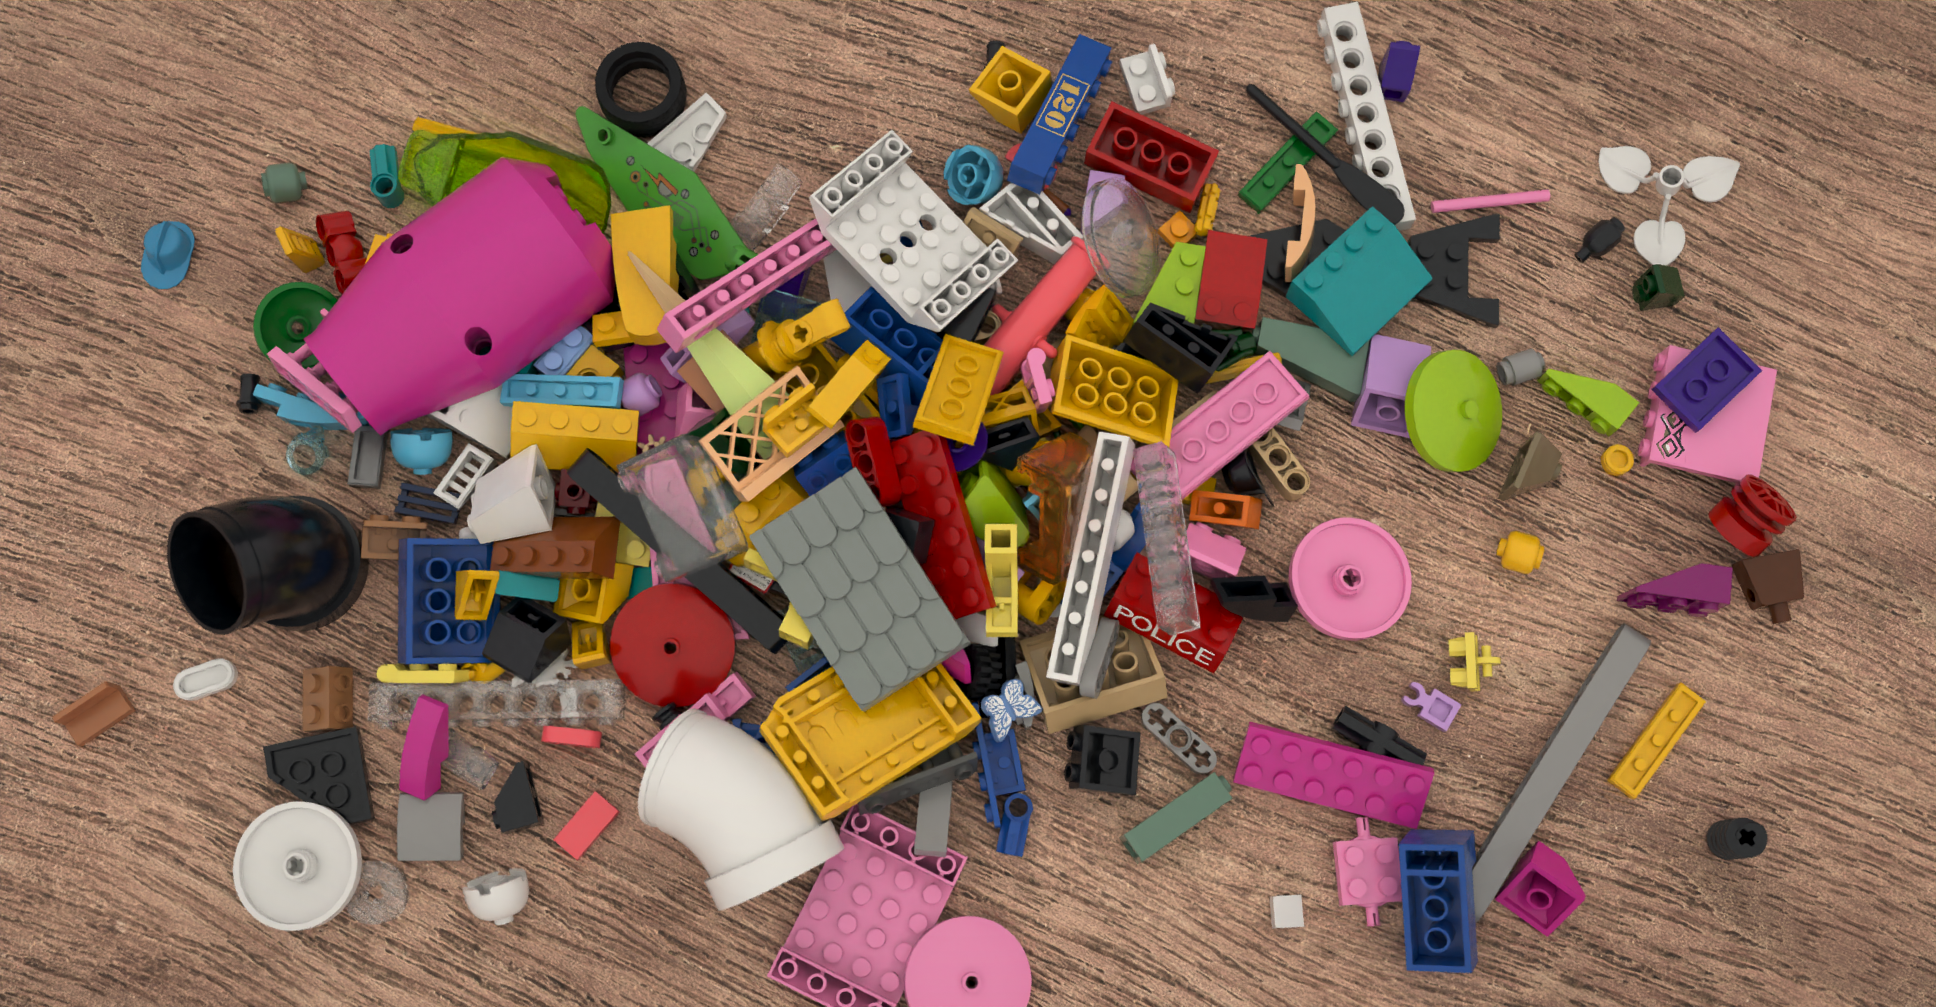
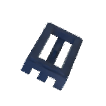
M401 483L400 489L402 490L401 494L398 495L397 500L399 502L394 511L396 514L421 517V519L452 525L457 524L460 510L454 506L408 496L409 492L438 497L433 493L435 489ZM447 491L456 498H459V496L461 495L459 493ZM406 503L452 511L451 516L405 507Z

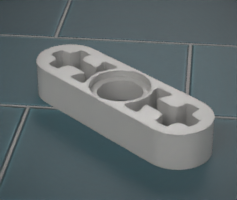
M1101 618L1081 676L1080 696L1098 698L1119 633L1118 620Z
M1151 703L1145 707L1141 713V723L1144 728L1191 771L1196 774H1206L1215 767L1217 757L1214 750L1167 707L1160 703ZM1151 710L1154 713L1157 710L1161 711L1160 719L1166 725L1170 720L1175 723L1165 732L1164 737L1159 733V731L1164 729L1159 723L1156 722L1151 725L1148 722L1150 719L1148 711ZM1182 730L1187 735L1185 746L1178 748L1171 744L1170 734L1172 731ZM1193 741L1198 744L1194 748L1198 754L1201 755L1205 752L1209 755L1207 758L1208 767L1205 765L1197 767L1195 765L1197 758L1191 752L1187 758L1182 754L1191 747Z

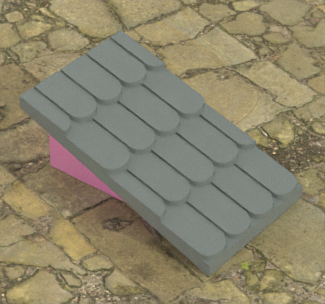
M856 467L777 517L762 529L748 536L796 612L804 621L827 660L835 669L853 700L863 712L971 644Z

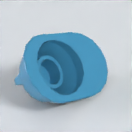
M163 221L151 227L144 236L143 244L145 249L141 261V272L150 286L157 289H170L177 286L185 278L195 243L193 232L186 224L178 221Z

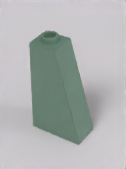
M1262 317L1259 325L1255 326V329L1252 330V335L1257 345L1255 355H1265L1269 351L1272 353L1278 352L1281 355L1282 364L1287 371L1351 402H1355L1361 395L1369 341L1351 356L1318 327Z
M1213 772L1119 838L1137 864L1141 863L1230 801L1232 796L1229 792L1232 791V788L1223 775L1218 777Z

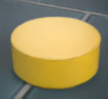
M1621 444L1610 446L1601 455L1602 468L1613 476L1625 474L1634 464L1633 453L1628 447Z

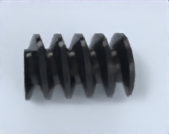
M1749 818L1720 820L1710 826L1706 835L1710 851L1715 856L1724 860L1756 857L1765 850L1768 842L1764 826Z

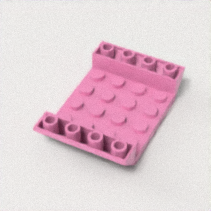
M855 804L849 809L840 828L839 837L844 845V849L825 862L767 977L827 1007H896L904 991V970L908 956L918 939L928 929L936 925L968 857L948 847L946 857L914 855L916 831L879 813H866L860 816L858 806Z

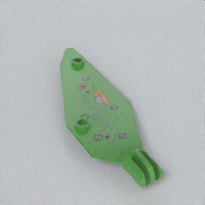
M584 106L577 108L576 118L588 152L626 209L634 211L671 206L673 210V238L677 244L676 251L690 274L700 280L724 276L759 255L745 246L694 171L616 126Z

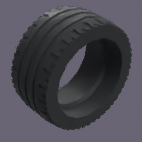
M631 42L621 45L612 50L610 54H607L603 62L600 63L596 73V96L603 114L611 123L635 137L646 138L656 136L684 112L687 91L682 71L672 55L660 46L649 42ZM641 68L655 69L668 78L670 84L668 94L662 103L651 110L643 112L626 111L614 102L613 92L615 86L630 71Z

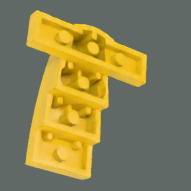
M668 205L611 214L613 263L621 311L592 315L593 343L596 347L632 342L644 346L666 343V340L657 330L665 312L632 263L627 251L636 255L678 293L679 275L676 272L677 244L673 238V210Z

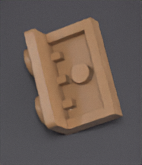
M370 515V520H363L361 558L399 560V539L426 538L428 523H421V517L402 516V522L389 521L388 515Z
M324 666L303 670L302 732L341 730L353 727V669Z

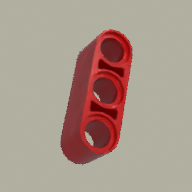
M879 417L860 418L849 421L846 425L845 437L853 468L856 467L860 471L882 507L897 504L902 495L901 485L884 421Z

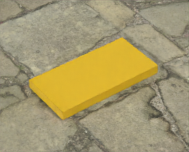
M945 334L914 419L913 427L974 446L1004 352Z

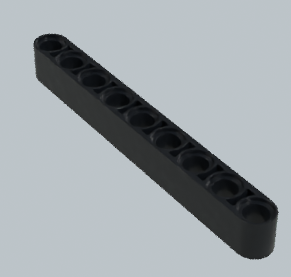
M586 448L566 471L578 485L765 648L777 654L788 642L779 637V628L784 620V617L599 455Z

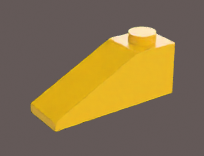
M866 340L852 354L806 410L828 428L832 429L876 382V379L881 375L891 358L870 341Z

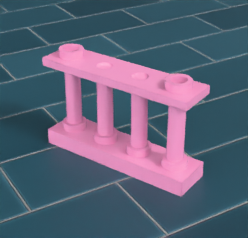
M325 308L320 311L323 319L328 314ZM306 343L294 353L289 352L286 354L277 346L267 353L280 375L353 433L362 426L356 415L359 411L347 397L344 399L339 397L341 389L335 381L331 383L326 382L325 384L320 382V377L327 372L320 362L312 368L307 367L304 369L301 363L313 354Z

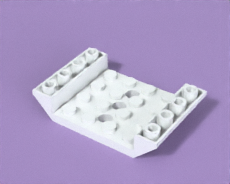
M891 130L809 197L822 235L907 323L940 332L1015 265L1018 259L998 238L987 247L906 164L913 151ZM919 220L930 222L933 230L923 229ZM905 236L911 239L913 247L904 246L900 241V237ZM886 253L890 255L894 263H884L880 258V254Z

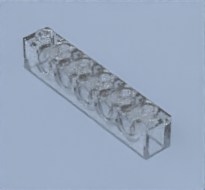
M1162 441L1133 449L1157 627L1171 636L1201 629L1175 452Z

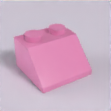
M1196 522L1195 525L1189 523L1172 561L1211 579L1236 577L1246 551V547L1240 545L1241 541L1229 535H1224V537L1212 533L1213 529L1203 523Z

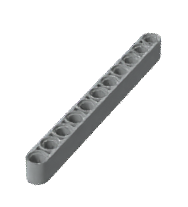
M1623 623L1610 639L1477 852L1476 862L1472 867L1475 922L1487 910L1650 647L1651 640L1627 624Z

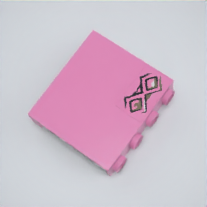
M1669 345L1661 353H1658L1653 364V370L1657 371L1655 381L1651 383L1648 391V399H1652L1650 410L1646 411L1643 419V427L1646 428L1645 438H1642L1638 447V456H1641L1640 466L1645 467L1652 463L1734 482L1735 485H1740L1741 479L1746 475H1754L1759 478L1777 370L1757 365L1763 371L1702 429L1695 433L1651 390L1693 350Z

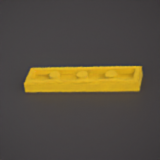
M1677 683L1607 781L1632 800L1636 799L1706 701L1683 683Z

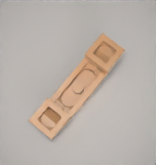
M1296 164L1293 189V205L1304 206L1300 241H1288L1285 282H1292L1303 268L1309 256L1314 238L1315 196L1311 180L1302 164Z

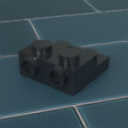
M1088 725L1074 726L1073 731L1067 737V748L1072 750L1071 763H1067L1064 770V778L1069 782V789L1136 795L1141 733Z

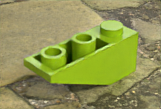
M1547 369L1537 380L1547 394L1560 398L1566 403L1569 411L1575 415L1583 416L1590 422L1591 427L1595 431L1607 436H1611L1616 432L1640 403L1615 383Z

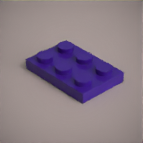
M1718 327L1651 390L1696 433L1763 370Z

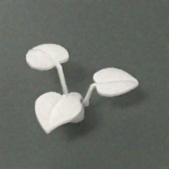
M1620 146L1614 148L1603 147L1599 152L1600 173L1605 183L1612 190L1622 194H1631L1637 190L1640 182L1647 184L1656 181V190L1664 196L1659 222L1656 220L1644 221L1637 227L1633 238L1635 249L1651 265L1661 264L1668 266L1679 256L1685 244V231L1682 225L1675 221L1665 222L1671 196L1675 195L1681 185H1683L1685 189L1692 188L1693 196L1700 201H1719L1732 188L1740 167V163L1732 159L1706 156L1691 160L1684 167L1683 171L1678 166L1668 165L1660 171V174L1655 172L1652 176L1645 178L1651 170V161L1643 150L1632 146Z

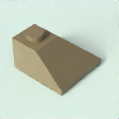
M1536 431L1520 445L1498 499L1502 501L1541 488L1551 480L1555 481L1562 468V464L1558 463L1562 453L1542 433Z

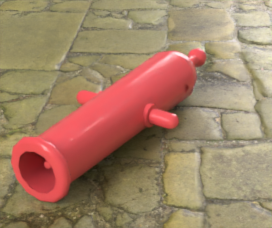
M1076 236L1071 238L1072 245L1014 311L1009 312L1000 304H995L992 307V312L999 317L1002 324L984 343V346L1003 351L1004 354L990 395L1004 392L1021 371V364L1026 360L1027 354L1031 349H1042L1046 357L1054 359L1057 356V349L1047 342V337L1101 269H1108L1109 264L1105 258L1081 238Z

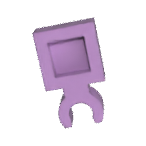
M1417 682L1410 683L1409 687L1416 691L1417 697L1415 700H1412L1407 696H1403L1401 698L1402 703L1409 707H1420L1421 710L1417 717L1442 732H1446L1462 704L1435 688L1428 695L1421 684Z

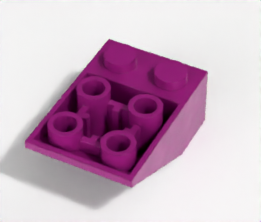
M1701 563L1637 586L1617 596V601L1627 602V607L1644 609L1646 605L1658 607L1657 611L1676 613L1678 609L1688 611L1689 616L1707 617L1709 613L1718 612L1720 608L1730 605L1733 567Z

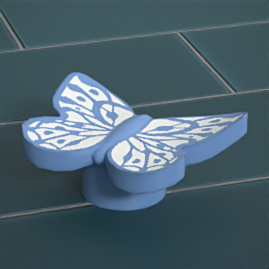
M1007 680L1003 684L999 696L988 695L981 701L982 711L987 716H990L989 726L996 742H1002L1006 738L1011 723L1016 718L1032 717L1042 712L1041 705L1028 694L1023 695L1024 687L1021 680Z

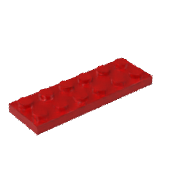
M923 430L891 442L901 485V500L904 510L935 519L927 561L921 565L926 575L955 619L997 607L946 437Z

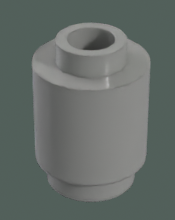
M1532 348L1504 357L1501 362L1497 363V373L1504 385L1511 384L1515 386L1541 377L1542 370L1545 369L1543 356L1539 352L1536 353Z

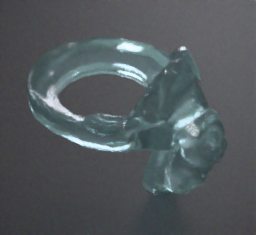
M314 425L310 431L297 434L288 445L286 461L289 467L296 473L302 475L313 474L319 471L325 459L329 457L328 447L324 444V429L321 425ZM299 445H308L315 452V462L309 468L300 467L294 461L293 453Z

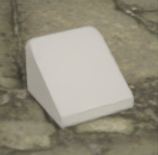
M1301 895L1269 896L1272 929L1304 927Z

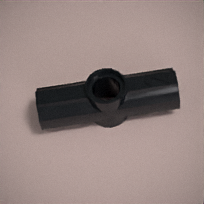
M1347 706L1343 707L1331 728L1335 733L1360 746V750L1419 765L1424 764L1427 756L1422 750L1399 738V734L1389 726L1378 721L1373 722Z

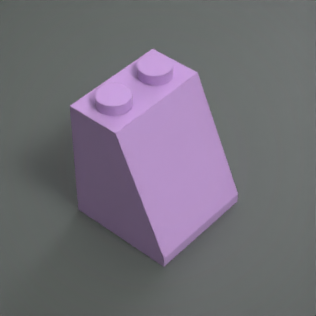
M1375 334L1369 340L1361 395L1355 401L1351 425L1410 438L1405 420L1406 390L1417 366L1426 357L1431 355V346Z

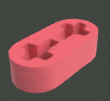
M543 726L541 742L600 748L602 732Z

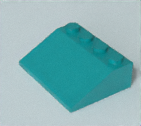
M1372 206L1292 280L1285 297L1347 353L1353 356L1426 287L1433 278L1396 226Z

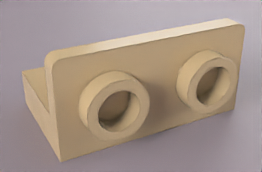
M972 207L968 211L963 223L987 247L998 238L1017 257L1015 254L1023 237L975 207Z

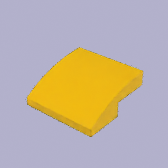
M1102 285L1082 305L1070 322L1065 334L1112 349L1113 345H1120L1131 330L1134 320L1108 285Z

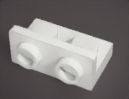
M1155 44L1149 45L1147 52L1120 59L1119 65L1135 112L1143 115L1170 107L1172 97L1175 95V87L1172 79H1167L1164 71L1166 69L1165 57L1163 52H1158Z

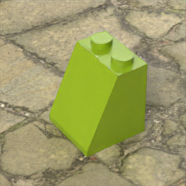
M980 460L973 467L961 471L958 479L975 536L985 541V524H1017L1018 547H1023L1030 536L1025 505L997 465Z

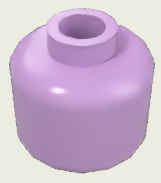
M636 373L625 379L620 409L638 410L639 417L657 408L662 396V390L656 379L652 375L647 376L644 373Z

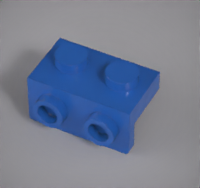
M844 430L838 434L835 433L793 466L795 478L809 496L816 494L819 490L853 469Z

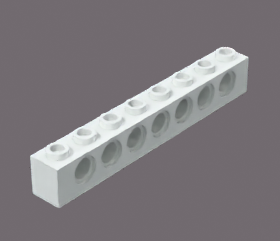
M1358 2L1324 8L1320 19L1317 20V31L1319 37L1324 38L1326 46L1324 47V58L1326 63L1330 64L1332 68L1331 85L1334 91H1338L1340 99L1338 101L1339 115L1341 118H1345L1347 125L1345 128V138L1347 144L1352 145L1354 152L1352 164L1376 180L1403 203L1405 209L1404 216L1395 226L1399 231L1410 229L1416 217ZM1337 35H1343L1349 41H1341L1337 38ZM1343 62H1351L1356 68H1348ZM1357 88L1363 95H1355L1351 89ZM1358 115H1364L1368 117L1370 122H1362L1358 118ZM1365 142L1374 143L1377 149L1371 150L1367 148ZM1372 170H1381L1385 177L1375 176Z

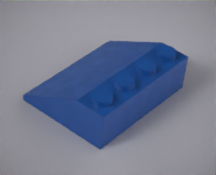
M399 539V664L491 663L490 660L483 657L482 651L498 612H500V595L494 593L487 620H456L455 591L456 571H490L494 542L480 544L478 539Z

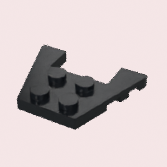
M1493 214L1410 236L1408 239L1409 246L1433 278L1414 299L1440 309L1446 308L1461 314V317L1469 320L1473 318L1481 321L1490 328H1497L1499 326V299L1468 297L1469 242L1497 243L1500 240V214Z

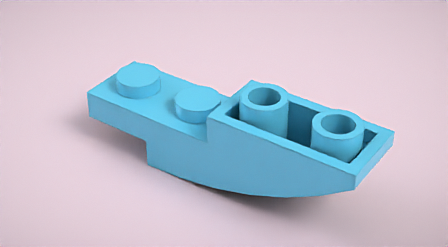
M269 383L268 387L257 384L253 396L262 403L278 407L279 410L276 416L286 423L318 430H348L304 393L298 392L296 396L287 394V389L273 383ZM339 393L340 398L344 399L345 397H347L346 395ZM360 412L356 413L362 426H371Z

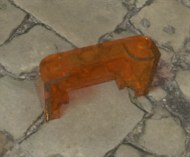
M1068 432L1017 458V472L1021 474L1026 472L1032 482L1028 486V491L1040 497L1039 541L1035 540L1028 544L1027 548L1024 547L1018 551V566L1053 585L1059 584L1068 578L1093 458L1092 447L1089 442L1072 432Z

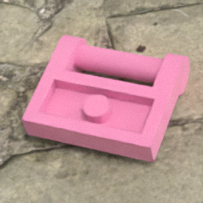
M1033 348L1028 352L1026 360L1021 364L1020 370L1024 385L1027 387L1033 400L1037 414L1045 412L1052 402L1051 397L1055 396V390L1052 380L1050 378L1046 379L1042 365L1046 359L1045 352L1040 348Z

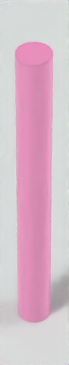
M1547 189L1431 201V212L1437 213L1550 201V191Z

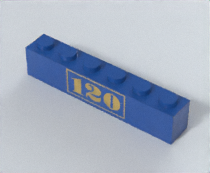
M1079 34L1011 163L1007 181L1039 195L1045 184L1048 186L1052 184L1057 169L1054 167L1057 162L1062 164L1067 154L1068 147L1065 146L1067 141H1074L1080 127L1077 124L1079 118L1082 120L1086 118L1091 105L1088 101L1090 97L1095 99L1102 84L1099 81L1100 77L1106 78L1113 61L1109 60V55L1112 47Z

